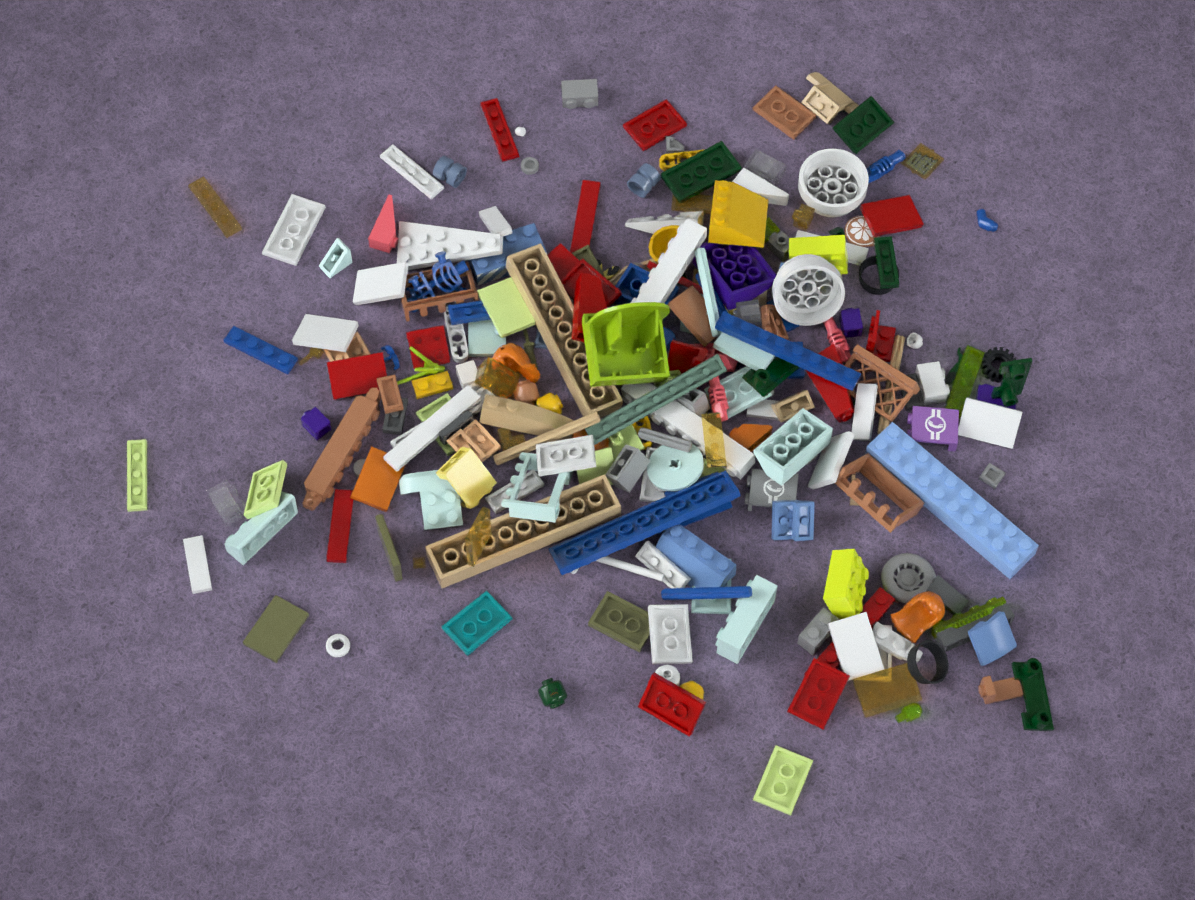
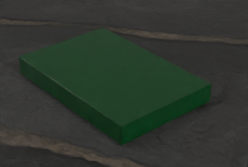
M870 96L832 129L854 154H857L895 122L876 100Z

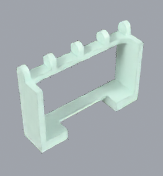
M520 453L519 459L524 461V463L516 464L515 470L520 472L519 476L513 475L510 481L515 486L514 488H507L505 493L511 497L510 499H503L501 505L509 508L510 517L556 522L560 511L559 498L563 486L569 485L573 471L558 473L559 475L548 504L518 501L516 499L527 470L534 469L538 471L536 454Z

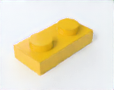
M448 371L412 380V386L417 399L453 389Z

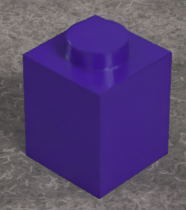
M859 308L841 310L839 321L845 338L862 336L863 324Z
M316 407L312 410H307L301 417L302 426L317 441L332 430L330 421Z

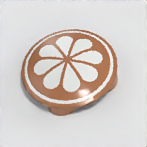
M864 216L851 218L845 226L847 241L850 244L861 247L874 246V237Z

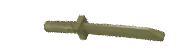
M526 328L523 330L526 341L523 344L524 350L531 363L535 364L538 370L534 354V342L529 341Z

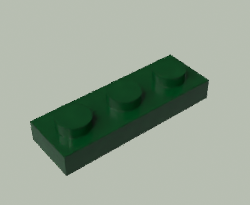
M892 236L874 237L873 245L880 289L899 288Z

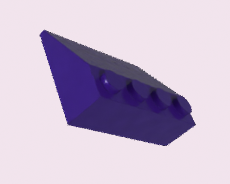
M708 242L700 246V248H705L713 287L728 311L746 305L772 287L776 274L755 247ZM694 256L692 263L698 269L696 256Z

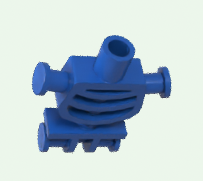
M445 251L436 253L435 257L438 258L439 262L435 263L432 267L433 280L428 282L422 271L419 272L423 280L419 283L418 275L408 279V282L413 285L412 290L414 292L418 291L416 297L418 299L428 298L427 295L429 293L432 297H435L436 295L432 290L435 286L445 293H450L453 290H456V292L467 290L461 286L463 282L459 276L469 270L465 261L463 260L453 265L450 259L445 258ZM445 266L447 272L443 274V267ZM439 269L440 276L436 277V271ZM445 282L448 286L444 287L440 283Z

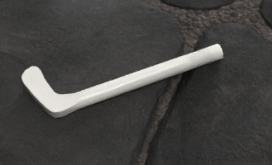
M608 556L596 560L659 581L664 579L663 573ZM578 569L573 570L571 573L575 574Z

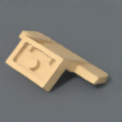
M814 72L806 77L814 86L801 103L825 123L830 124L840 110H845L849 114L859 106L820 73Z

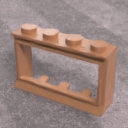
M465 262L469 270L459 275L460 277L467 276L470 286L468 290L407 302L404 293V297L400 298L406 322L410 321L409 311L419 309L420 315L425 317L428 315L427 307L437 305L439 312L443 313L446 311L445 303L456 301V304H462L464 299L473 298L474 302L479 301L469 262ZM443 267L444 274L447 272L445 267ZM432 269L422 271L428 282L433 280ZM439 269L436 271V277L440 276ZM419 272L407 274L405 289L408 287H413V285L408 282V279L412 276L418 275L419 283L423 281L419 275Z
M869 453L844 466L835 483L890 533L902 523L916 516L924 505V502ZM861 472L903 509L904 512L897 515L893 521L886 515L890 510L888 504H884L880 508L872 502L875 498L873 491L864 495L858 490L861 485L860 479L856 478L851 483L847 479L851 477V474Z

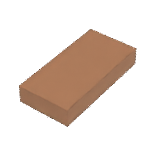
M390 375L377 378L385 414L404 410L396 376Z

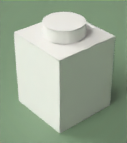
M474 360L456 365V374L462 389L468 385L474 391L478 390L481 387V378Z

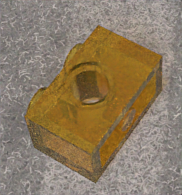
M487 357L478 367L474 383L499 397L508 399L517 389L520 374Z

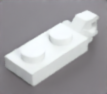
M876 622L872 631L877 647L899 660L904 659L907 661L908 653L915 645L881 623ZM920 650L917 651L916 663L923 654Z

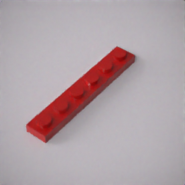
M880 587L865 603L860 614L867 612L871 628H873L876 622L894 604L895 598ZM832 641L817 659L837 669L840 662Z

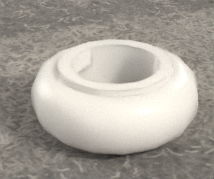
M334 634L328 638L326 650L333 657L345 656L350 650V641L345 635ZM336 641L344 644L339 650L332 648L333 643Z

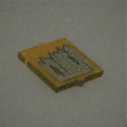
M920 143L901 164L910 169L913 174L915 173L926 180L944 161V158L936 154L933 149H929Z

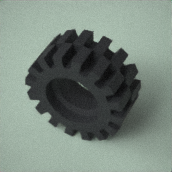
M994 347L993 351L990 348L988 352H985L982 359L983 375L986 374L985 377L987 379L990 377L992 382L996 379L997 383H1000L1004 374H1000L999 370L992 366L991 363L994 360H1001L1003 362L1016 360V357L1013 358V353L1009 354L1010 350L1006 349V351H1003L1004 347H1000L999 350H997V347Z

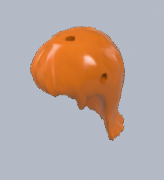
M514 343L502 345L495 351L491 359V370L496 375H507L512 378L511 372H519L526 380L534 383L539 381L541 375L539 370H537L535 364L531 363L527 353L519 345Z
M926 591L915 595L901 610L892 613L890 616L897 631L904 638L911 641V643H917V640L926 630L941 621L945 614V606L938 594Z

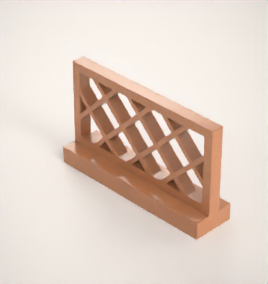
M857 344L853 349L854 353L844 366L851 369V365L855 360L861 363L862 369L855 371L863 373L864 381L857 382L856 386L858 383L871 384L877 382V395L880 397V403L875 404V412L893 422L913 394L916 395L919 392V385L910 377ZM874 371L877 378L866 380L865 372ZM887 380L891 382L892 388L881 390L880 382ZM854 389L853 391L850 390L851 396L856 399ZM904 390L907 392L904 398L896 400L895 391ZM892 392L894 400L883 402L882 394ZM894 404L895 410L891 415L884 412V406Z

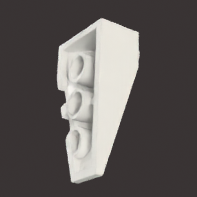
M704 211L680 212V215L675 217L664 214L657 217L656 220H654L653 216L628 219L625 225L626 227L652 234L665 226L684 224L687 218L703 226Z

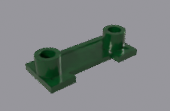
M776 357L771 361L766 370L758 369L755 371L750 369L742 378L762 397H765L800 367Z
M1032 358L1001 363L999 372L1004 374L1001 385L993 388L992 399L1001 398L1003 405L1006 407L1018 403L1017 395L1022 393L1032 364Z
M1030 658L1026 662L1011 663L1014 680H1021L1027 711L1021 713L1024 730L1053 731L1054 726L1041 663L1036 658Z

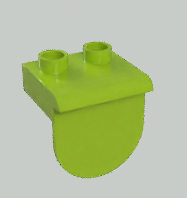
M638 302L610 307L598 313L583 314L582 327L590 387L664 382L670 377L662 320L670 313L668 305L658 302Z

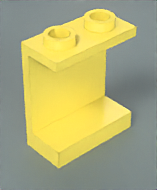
M461 447L436 472L440 479L448 480L463 500L461 506L469 509L476 507L480 499L490 493L493 486L497 483L473 450L466 447Z

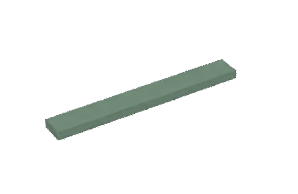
M716 354L600 419L599 423L585 428L587 435H593L594 445L726 372L727 369L720 356Z

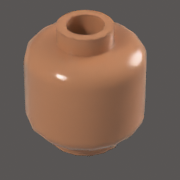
M524 380L516 383V387L513 389L516 401L536 406V400L540 398L536 383Z

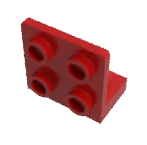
M877 310L876 316L871 317L866 350L884 362L890 363L896 328L878 325L881 310Z
M443 325L406 332L409 348L412 346L433 363H438V365L450 363ZM410 350L413 368L424 367L425 362Z
M672 340L668 356L669 371L679 370L682 374L707 359L708 349Z

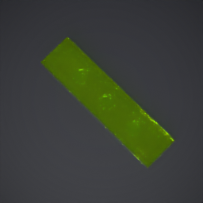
M969 345L965 347L944 408L959 410L960 419L966 397H970L985 353Z

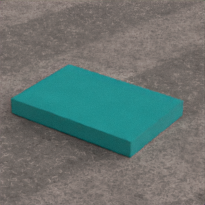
M486 590L446 622L442 629L468 656L513 618Z

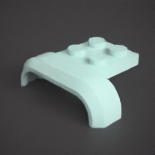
M438 470L405 474L399 480L401 495L420 492L424 530L463 525L460 496L448 480L440 479L437 476L436 472Z

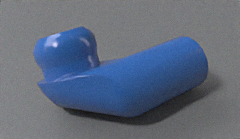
M985 209L977 210L979 227L987 231H996L998 224L986 217Z

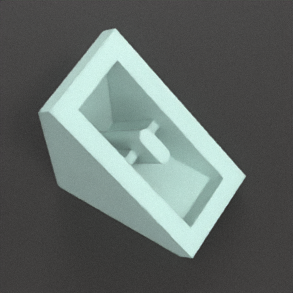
M336 238L319 267L329 278H332L352 263L351 250L340 238Z

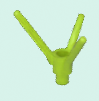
M411 346L409 349L425 362L424 367L415 368L414 371L421 373L399 380L397 384L400 385L425 375L444 372L445 367L438 365V363H433Z

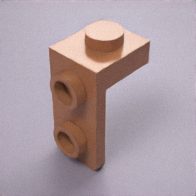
M991 676L982 678L978 686L979 694L983 697L985 704L1023 696L1020 681L1014 680V677L992 682Z

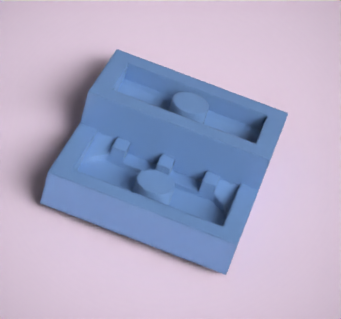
M802 500L772 501L771 539L774 541L789 539L794 541L814 540L815 502Z
M998 611L988 621H980L968 631L981 666L1001 658L1017 646L1004 612Z

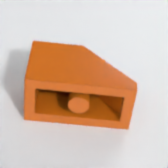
M742 424L739 428L735 427L732 429L729 437L752 452L772 435L773 427L771 425Z

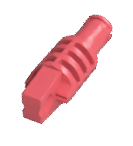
M831 317L823 322L827 330V339L830 345L834 344L840 352L842 363H846L851 357L850 347L843 331L837 327L834 318Z
M718 375L708 381L710 386L708 394L713 414H716L720 422L728 420L727 409H729L725 388L721 385Z

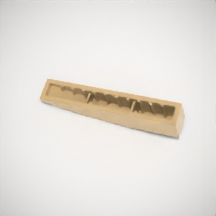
M488 394L485 395L480 423L537 436L574 421L538 406ZM572 434L559 440L570 439Z

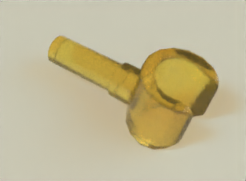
M311 347L307 356L298 363L303 365L313 356L319 359L324 352L320 348Z

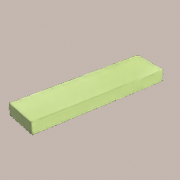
M146 439L127 441L128 512L147 510Z

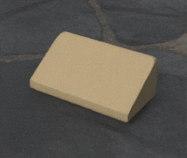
M802 390L771 404L780 422L792 418L802 408L807 411L815 408L808 390Z

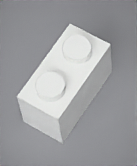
M939 361L917 364L915 373L918 377L924 405L946 402L950 391L948 384H945L944 368H941Z

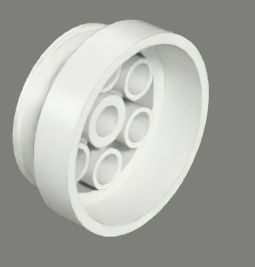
M841 149L820 150L810 155L801 166L798 179L799 193L808 207L817 214L826 217H840L850 213L863 202L869 182L868 172L863 162L848 151Z
M804 254L791 258L781 266L772 285V296L775 308L781 317L796 325L811 326L827 321L839 311L844 302L845 288L841 274L833 264L820 256Z

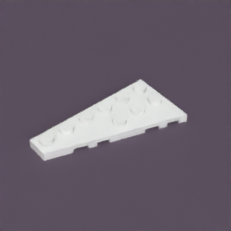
M399 221L397 263L406 262L409 265L408 270L430 267L439 262L435 254L442 251L446 252L445 258L450 259L452 263L500 255L503 253V237L500 234Z

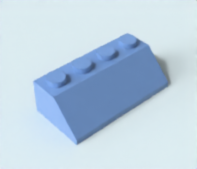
M680 524L666 529L655 546L691 578L687 584L691 588L692 586L696 588L725 587L727 582L736 575V564Z

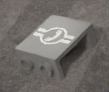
M752 469L751 476H747L746 487H750V493L745 495V504H748V511H752V505L772 507V501L796 500L798 474H794L781 486L768 477L764 470Z

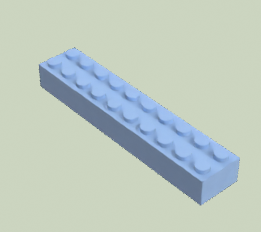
M892 422L867 445L865 454L869 453L918 496L924 502V507L1009 579L1036 554L1039 546L1036 542L895 423Z

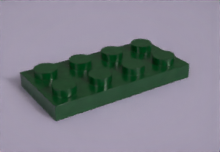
M720 141L662 172L661 178L681 204L714 186L715 180L722 181L740 172L742 167L725 144Z

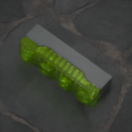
M1003 596L998 599L994 597L982 606L975 605L968 612L963 614L959 612L947 621H939L933 626L931 634L946 652L970 642L968 631L980 621H988L998 611L1005 613L1009 624L1013 622L1015 616Z

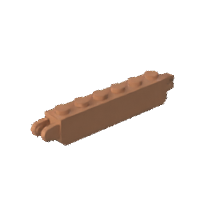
M370 388L365 397L362 395L355 397L304 482L306 490L302 503L304 508L314 511L320 502L324 503L327 498H331L333 495L334 485L342 480L343 470L345 467L350 466L353 460L352 455L361 448V440L370 433L371 423L379 418L380 411L378 405L381 397L379 396L380 390L377 388Z

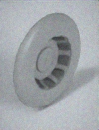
M902 553L892 557L886 562L881 573V581L885 591L894 597L895 600L902 603H907L915 595L926 592L936 577L931 564L923 557L912 553Z

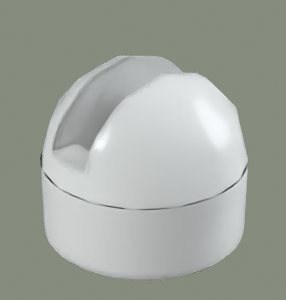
M911 333L906 343L909 347L918 349L923 345V338L917 333Z

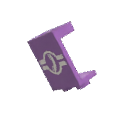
M913 406L912 412L908 413L907 424H910V430L907 429V434L916 442L947 444L948 451H956L959 410Z

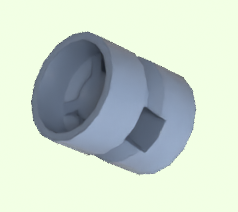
M445 155L437 161L433 169L434 177L442 181L446 180V183L454 188L460 185L467 173L465 166L459 163L454 164V161Z
M645 163L627 181V186L631 192L644 198L651 191L652 186H655L661 180V176L653 166Z

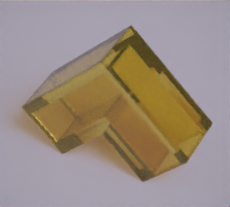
M497 429L502 451L525 442L524 434L511 436L510 429Z

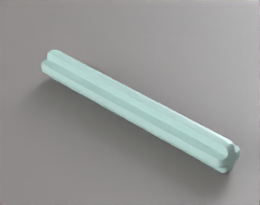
M697 248L694 252L710 329L713 337H719L722 332L715 329V325L720 317L705 248Z

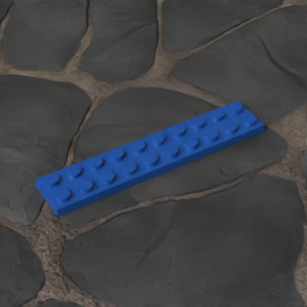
M725 470L688 488L677 491L548 548L559 572L561 575H564L654 534L661 533L672 526L679 525L690 518L697 517L708 510L715 509L726 502L733 501L741 495Z

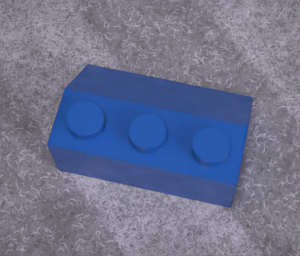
M630 263L615 285L622 292V295L614 303L617 305L629 304L634 297L637 298L640 294V287L644 282L647 283L650 272ZM675 286L665 302L666 305L676 298L679 291L678 286Z

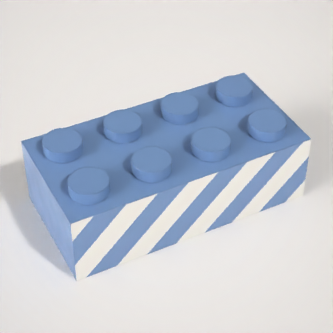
M534 223L514 229L512 234L503 236L502 254L467 260L477 285L509 276L510 274L505 267L507 256L540 243L546 252Z

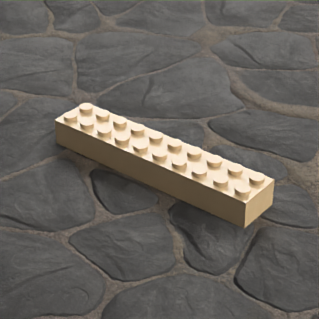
M541 243L507 256L505 267L531 312L535 325L582 416L597 412L600 418L620 409L623 399L615 385L590 387L585 342L571 339L574 306Z
M604 474L562 491L559 498L560 511L556 522L510 517L509 513L425 546L427 558L441 588L620 517L621 505L606 475ZM551 496L534 503L548 504Z

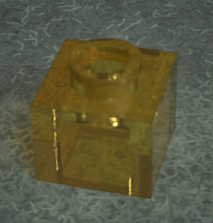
M801 204L799 209H795L792 215L794 220L793 226L807 231L814 218L815 209Z

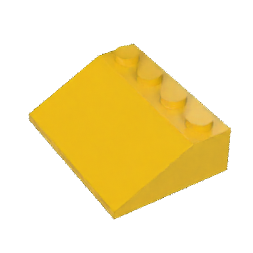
M715 180L708 243L764 248L768 199L734 182Z

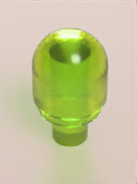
M911 703L903 707L901 713L896 715L895 719L898 723L904 720L907 722L913 721L921 716L922 707L918 703Z

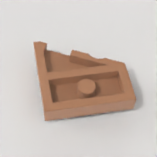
M766 304L761 307L762 329L788 340V334L775 305Z

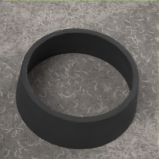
M875 256L865 259L859 267V281L864 290L874 295H883L890 292L893 288L877 289L870 287L863 281L861 277L862 272L867 267L876 265Z
M926 640L911 648L907 657V666L911 676L921 684L940 683L948 673L949 663L946 652L935 641ZM919 647L927 648L933 654L936 661V673L930 681L921 675L917 667L916 655Z

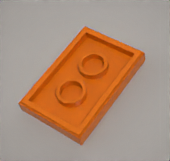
M371 446L350 498L387 512L405 465L396 472L383 458L387 452Z

